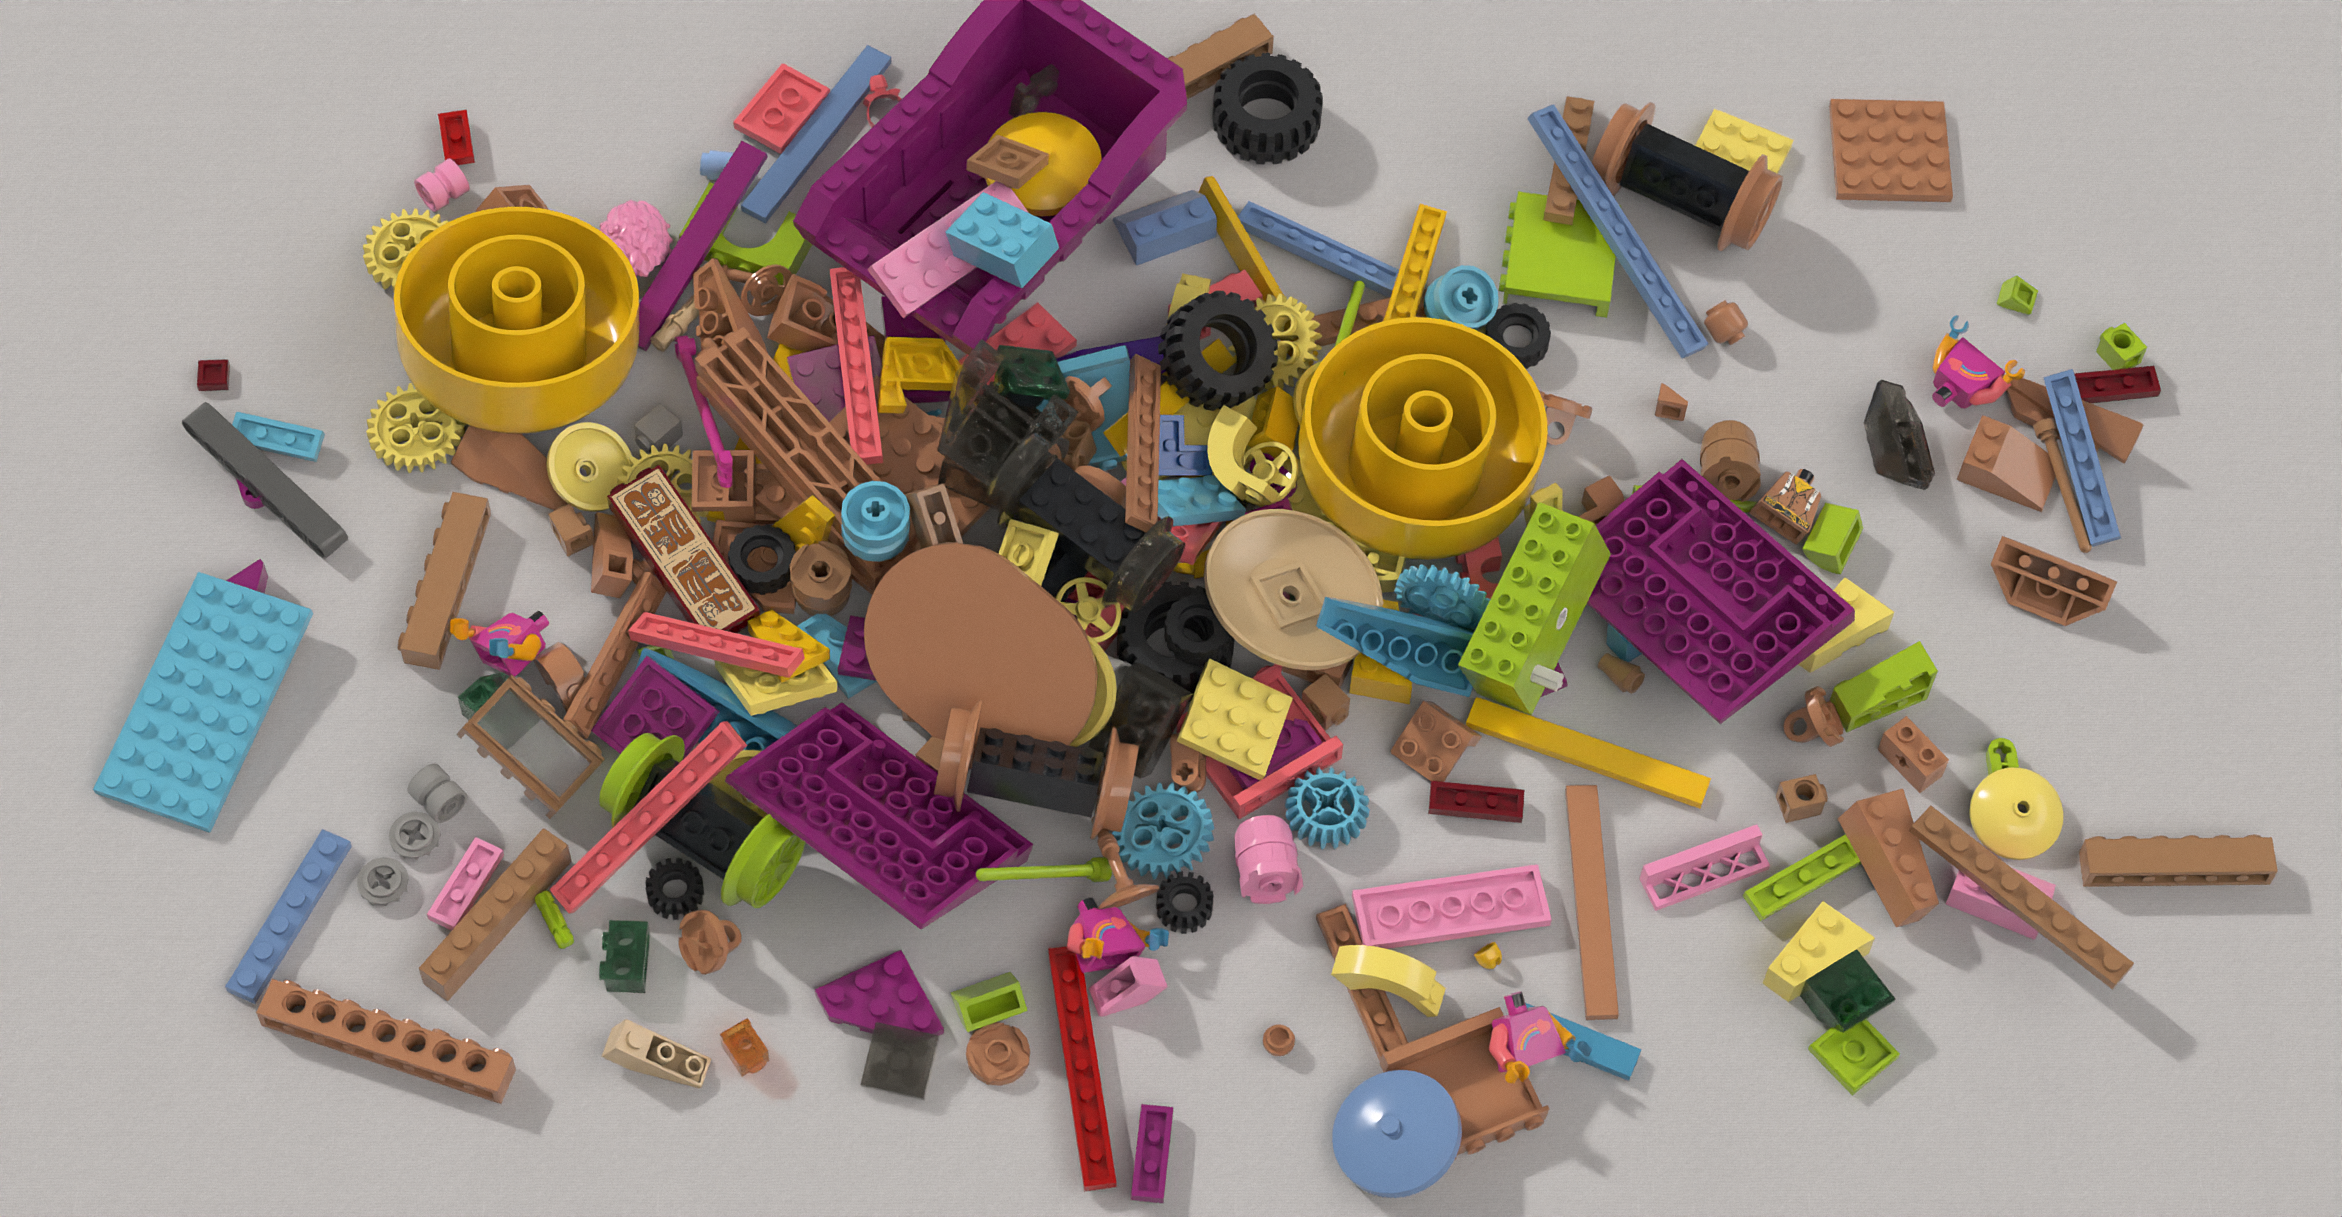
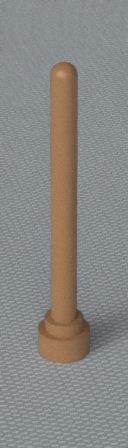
M2047 418L2035 423L2033 428L2037 439H2040L2041 443L2046 445L2079 548L2083 553H2088L2092 545L2090 544L2088 533L2057 443L2059 431L2055 418Z

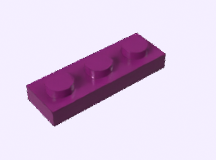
M1141 1104L1131 1200L1164 1203L1174 1107Z

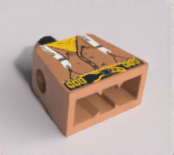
M1799 469L1796 475L1786 471L1754 505L1749 513L1797 545L1810 531L1821 499L1820 492L1811 486L1814 475L1806 469Z

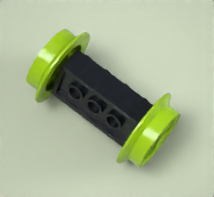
M645 733L633 740L619 755L609 770L599 795L600 806L612 814V828L683 760L685 744L681 737L671 735L660 740L651 733ZM710 782L655 834L723 879L721 900L725 905L733 906L744 901L756 909L769 903L784 887L796 869L806 842L784 827L770 814L762 817Z

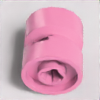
M447 159L434 168V173L426 172L414 180L418 194L433 212H437L448 205L450 197L457 199L470 190L464 173L451 159Z

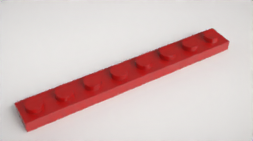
M1067 946L1048 948L1084 1192L1117 1187L1085 975L1080 968L1076 953L1069 951Z

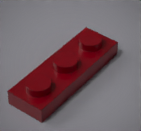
M2155 366L2074 373L2081 399L2088 403L2159 397L2161 392Z
M1431 781L1428 814L1522 823L1525 790Z

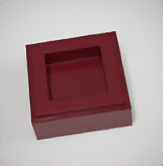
M228 359L198 360V391L229 390L230 363Z

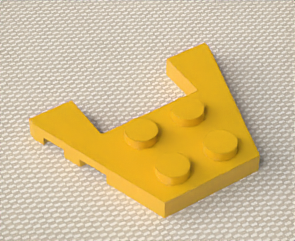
M886 338L883 345L877 405L878 413L903 414L907 404L902 389L954 391L961 415L986 416L990 406L985 399L981 401L976 393L977 387L973 381L967 380L960 371L962 368L961 364L943 339Z

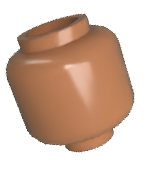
M1724 300L1705 312L1708 317L1705 318L1704 324L1716 343L1720 344L1728 341L1729 345H1732L1745 337L1742 331L1747 328L1748 320L1736 303H1727Z

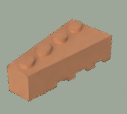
M1903 788L1856 801L1838 818L1896 928L1920 921L1939 904L1920 841L1909 832L1914 821Z

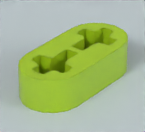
M1996 738L1991 741L1986 751L1988 775L2004 768H2019L2015 745L2010 740ZM1997 749H2001L2002 753L2006 754L2003 763H2001L2000 754L1996 753Z

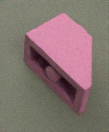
M1132 956L1089 987V991L1098 1015L1103 1017L1145 1004L1168 986L1157 959Z

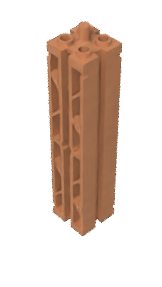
M745 327L725 335L721 341V347H718L710 337L704 339L701 343L704 349L695 358V368L698 373L696 377L697 390L704 398L707 397L711 406L748 448L754 450L755 456L798 504H801L813 495L835 514L828 539L846 552L850 564L862 577L867 579V583L875 591L881 579L894 565L921 549L911 515L909 541L903 551L895 557L876 562L866 561L853 555L845 546L842 537L841 511L843 500L848 492L859 484L881 480L762 346L751 338V334Z

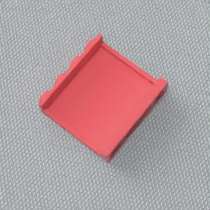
M1277 664L1261 668L1252 679L1292 697L1286 719L1294 721L1296 718L1307 721L1323 743L1243 790L1224 763L1207 756L1206 776L1239 820L1285 793L1290 787H1295L1297 777L1304 780V774L1307 771L1315 775L1319 767L1323 770L1342 759L1343 743L1337 736L1329 737L1281 674L1282 666ZM1187 712L1177 721L1176 734L1180 733Z

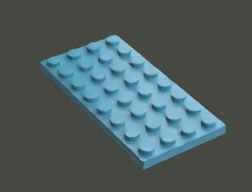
M198 572L93 788L94 792L98 795L211 833L313 616L312 610Z

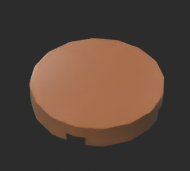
M995 1022L977 1029L972 1034L966 1048V1060L969 1070L978 1080L988 1085L1002 1086L1013 1083L1024 1074L1029 1066L1030 1047L1026 1036L1020 1029L1013 1025L1011 1027L1004 1025L1002 1022Z

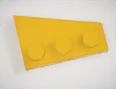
M812 495L776 521L772 527H778L782 529V532L787 533L790 536V540L794 542L795 551L797 552L804 545L809 544L810 546L812 544H819L818 541H828L835 514Z
M774 610L764 612L748 621V632L752 637L803 649L805 659L790 678L777 675L781 683L830 660V649Z

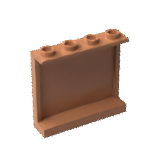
M1500 1007L1387 1051L1381 1057L1380 1066L1383 1072L1395 1070L1419 1072L1436 1080L1449 1093L1458 1108L1462 1124L1461 1143L1457 1155L1467 1152L1469 1155L1477 1153L1486 1147V1143L1497 1140L1498 1143L1504 1142L1512 1138L1516 1131L1526 1128L1527 1131L1536 1129L1544 1124V1120L1550 1110L1548 1105L1542 1106L1528 1077L1524 1082H1521L1518 1078L1515 1083L1510 1084L1505 1080L1507 1072H1499L1498 1063L1491 1055L1489 1045L1493 1030V1020L1504 1016Z

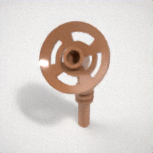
M777 264L763 267L755 273L728 268V265L721 266L729 280L745 283L741 293V302L747 312L753 316H765L775 311L792 276V273L786 267ZM779 272L782 273L784 278L783 285H778V281L774 277ZM749 290L754 297L751 304L747 300V292ZM775 295H778L774 300H772L768 304L761 306V303H765L771 300Z
M1101 829L1097 834V844L1103 857L1107 858L1117 884L1114 885L1116 892L1108 896L1098 908H1117L1159 891L1158 885H1134L1133 880L1128 878L1119 856L1120 847L1115 836L1109 830Z

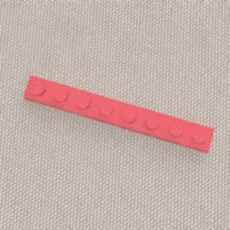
M844 267L832 268L829 270L850 446L867 465L883 463L861 279Z
M728 721L721 722L549 889L569 914L576 912L747 746Z

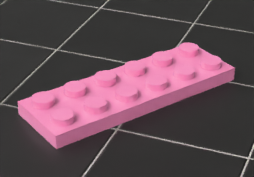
M995 181L867 269L903 318L977 268L953 255L945 232L982 192L1029 213L1011 188Z
M1538 864L1352 891V900L1362 945L1385 949L1550 926L1552 921Z

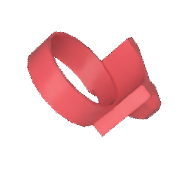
M882 74L870 78V90L874 93L868 94L863 101V105L868 107L866 111L867 120L871 127L874 124L869 117V107L873 101L880 98H889L894 101L901 100L898 96L900 89L894 88L886 91L888 85Z

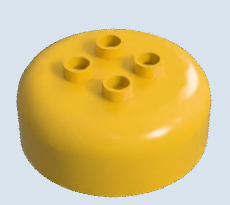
M500 207L464 215L440 226L421 240L403 262L396 279L394 309L397 348L406 374L415 389L430 404L464 424L492 432L516 434L536 433L563 427L589 415L605 404L624 384L633 366L639 344V289L634 269L626 255L612 239L589 223L576 217L533 207Z
M1408 317L1382 321L1356 331L1342 340L1326 355L1316 369L1307 391L1298 438L1302 473L1307 488L1320 510L1342 532L1359 543L1385 554L1409 559L1431 560L1459 556L1474 551L1497 538L1514 522L1524 509L1534 489L1546 449L1548 434L1547 416L1541 394L1526 368L1512 353L1489 336L1465 325L1435 318Z

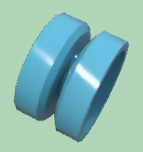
M1467 265L1453 268L1435 279L1427 288L1423 299L1424 312L1427 318L1447 320L1475 330L1487 324L1495 316L1499 304L1498 291L1494 281L1485 271L1475 266Z
M870 481L859 484L848 492L843 500L841 511L842 537L845 546L853 555L866 561L876 562L891 559L903 551L909 541L910 506L906 496L898 487L887 482Z

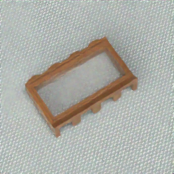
M511 675L456 735L460 739L465 734L469 736L479 746L477 752L483 758H487L490 755L503 767L500 773L505 778L510 779L513 776L526 788L524 795L528 799L533 801L537 798L550 809L546 816L551 819L600 766L605 758L601 755L602 751L596 744L591 741L586 742L578 735L579 731L574 724L559 718L554 713V707L547 700L538 699L531 692L532 688L525 680L520 677L516 679Z

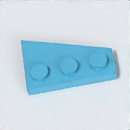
M816 614L797 626L830 649V660L823 662V664L836 679L837 685L848 699L876 682L874 680L838 675V665L847 631L846 626L827 614Z

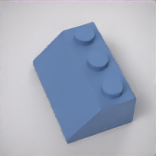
M1194 190L1113 218V222L1136 266L1216 237L1217 217L1206 196Z

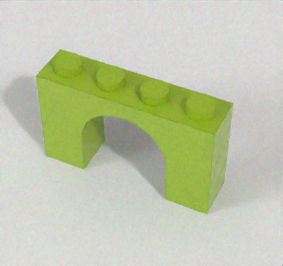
M709 182V184L707 185L705 191L703 192L701 198L699 199L697 205L695 206L693 212L691 213L689 219L687 220L685 226L679 234V239L681 238L682 234L684 233L692 218L696 214L697 210L701 206L702 202L708 195L714 183ZM737 206L704 259L709 262L715 258L721 266L728 265V268L755 273L763 267L777 264L786 267L792 275H796L812 244L805 240L795 228L793 220L796 213L790 211L787 213L776 235L768 243L755 248H743L730 243L723 234L735 214ZM779 272L774 277L777 279L778 285H783L784 278L782 273Z

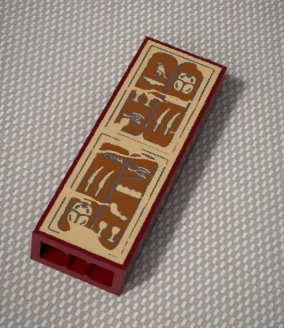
M660 465L653 469L649 467L637 474L635 480L628 484L621 483L610 491V495L607 496L608 507L649 564L687 622L739 633L748 627L749 620L760 615L759 608Z

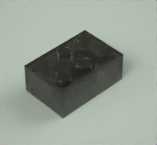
M1142 663L1129 666L1117 689L1112 715L1105 727L1091 740L1088 748L1103 752L1104 758H1106L1111 732L1114 727L1117 729L1120 742L1139 746L1134 776L1141 779L1152 774L1193 693Z

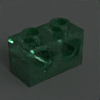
M609 920L608 932L603 931L602 951H606V961H600L599 980H604L607 992L645 993L651 935L648 921ZM629 938L633 940L628 945L618 944L622 939ZM620 968L630 969V971L624 975H619L615 973Z

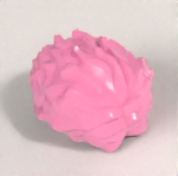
M629 200L612 208L608 213L607 220L600 224L599 230L612 239L623 251L633 267L636 277L637 275L648 277L649 272L653 271L654 266L665 262L667 255L672 252L669 246L673 243V238L670 237L667 230L670 228V224L666 223L656 207L645 201L636 202Z

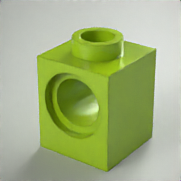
M2124 322L2116 328L2109 327L2100 335V342L2096 352L2112 370L2133 368L2142 362L2147 346Z

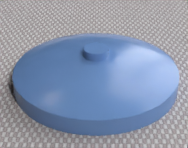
M1409 1070L1384 1072L1361 1083L1342 1103L1333 1126L1332 1143L1334 1154L1346 1176L1365 1192L1386 1198L1410 1196L1436 1183L1452 1165L1461 1143V1118L1458 1108L1449 1093L1431 1077Z

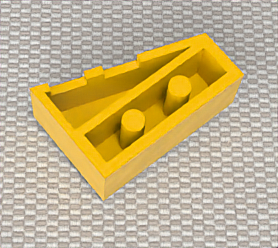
M1383 599V608L1399 611L1398 602ZM1360 653L1354 660L1349 693L1410 705L1412 682L1376 660Z

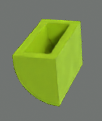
M1825 502L1802 548L1806 557L1818 567L1841 575L1863 530L1859 510Z
M1011 972L950 992L958 1016L967 1032L1028 1011L1020 983Z

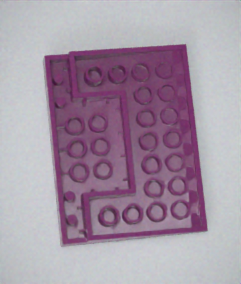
M1683 459L1679 460L1664 474L1660 471L1596 525L1611 555L1587 604L1719 724L1726 721L1855 621V609Z
M843 702L831 710L824 707L731 772L725 779L726 783L767 814H770L784 827L921 930L996 882L979 881L976 878L977 870L981 868L1019 867L1027 862L1034 845L965 793L960 812H956L953 798L934 794L938 775L936 771L920 762L913 754Z

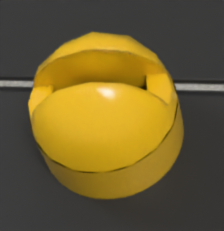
M1495 942L1485 945L1474 954L1477 962L1485 969H1494L1496 965L1502 962V953Z

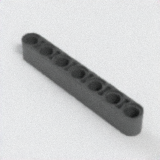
M204 402L182 420L183 427L195 441L247 487L256 498L260 495L259 499L321 558L326 559L348 540V535L329 514L209 403Z

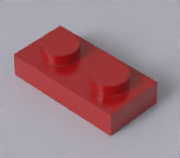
M467 109L439 113L438 118L444 159H451L457 165L475 163Z

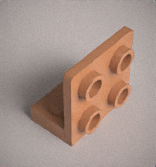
M1423 701L1390 752L1428 780L1444 782L1468 746L1476 747L1482 736L1434 702Z

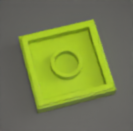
M1856 1008L1810 1044L1808 1048L1811 1054L1852 1096L1900 1056V1053Z

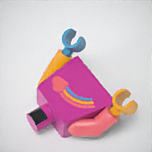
M1956 315L1950 321L1952 329L1950 334H1945L1935 352L1932 370L1936 374L1933 385L1937 390L1932 394V398L1941 407H1945L1952 400L1963 409L1971 405L1978 406L1994 403L2011 386L2010 382L2012 380H2020L2024 377L2025 370L2021 368L2017 373L2011 374L2012 368L2018 362L2010 360L2006 363L2004 371L1964 337L1958 340L1959 334H1964L1968 331L1969 323L1966 321L1962 329H1955V322L1959 318Z
M536 611L528 619L515 613H509L489 627L473 625L469 628L468 620L454 618L450 621V633L458 640H466L469 637L484 664L515 677L545 649L546 643L540 632L549 625V621L540 611Z
M1086 898L1077 905L1080 914L1069 929L1067 941L1068 950L1076 953L1080 968L1083 973L1117 968L1130 957H1139L1145 947H1149L1151 951L1158 950L1160 946L1166 947L1168 946L1169 932L1163 928H1154L1150 931L1138 929L1126 919L1119 908L1099 909L1094 898Z
M1522 991L1504 996L1509 1014L1493 1020L1489 1051L1498 1063L1499 1072H1507L1505 1080L1508 1083L1513 1084L1518 1078L1521 1082H1524L1530 1074L1529 1066L1565 1054V1049H1570L1569 1057L1573 1062H1580L1584 1055H1590L1592 1044L1583 1038L1575 1041V1036L1563 1027L1548 1012L1545 1006L1527 1008Z

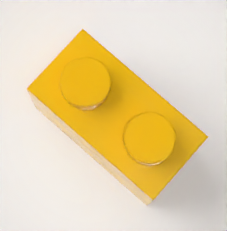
M1276 386L1257 397L1251 422L1258 428L1247 444L1251 448L1264 442H1279L1291 450L1295 446L1294 440L1299 422L1294 412L1293 396ZM1278 447L1260 448L1262 453H1268L1274 458L1283 452Z

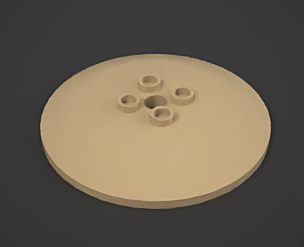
M1267 509L1241 516L1232 521L1219 533L1206 558L1204 569L1205 589L1209 603L1222 626L1247 650L1280 666L1300 670L1328 669L1344 664L1361 653L1316 627L1325 597L1383 607L1380 582L1365 553L1351 538L1335 526L1303 512L1286 509ZM1283 592L1292 594L1296 601L1287 600L1283 596Z

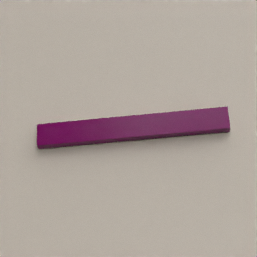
M741 140L639 303L638 347L640 349L648 350L652 341L650 338L665 323L666 318L670 315L693 278V274L700 267L768 158L767 153Z

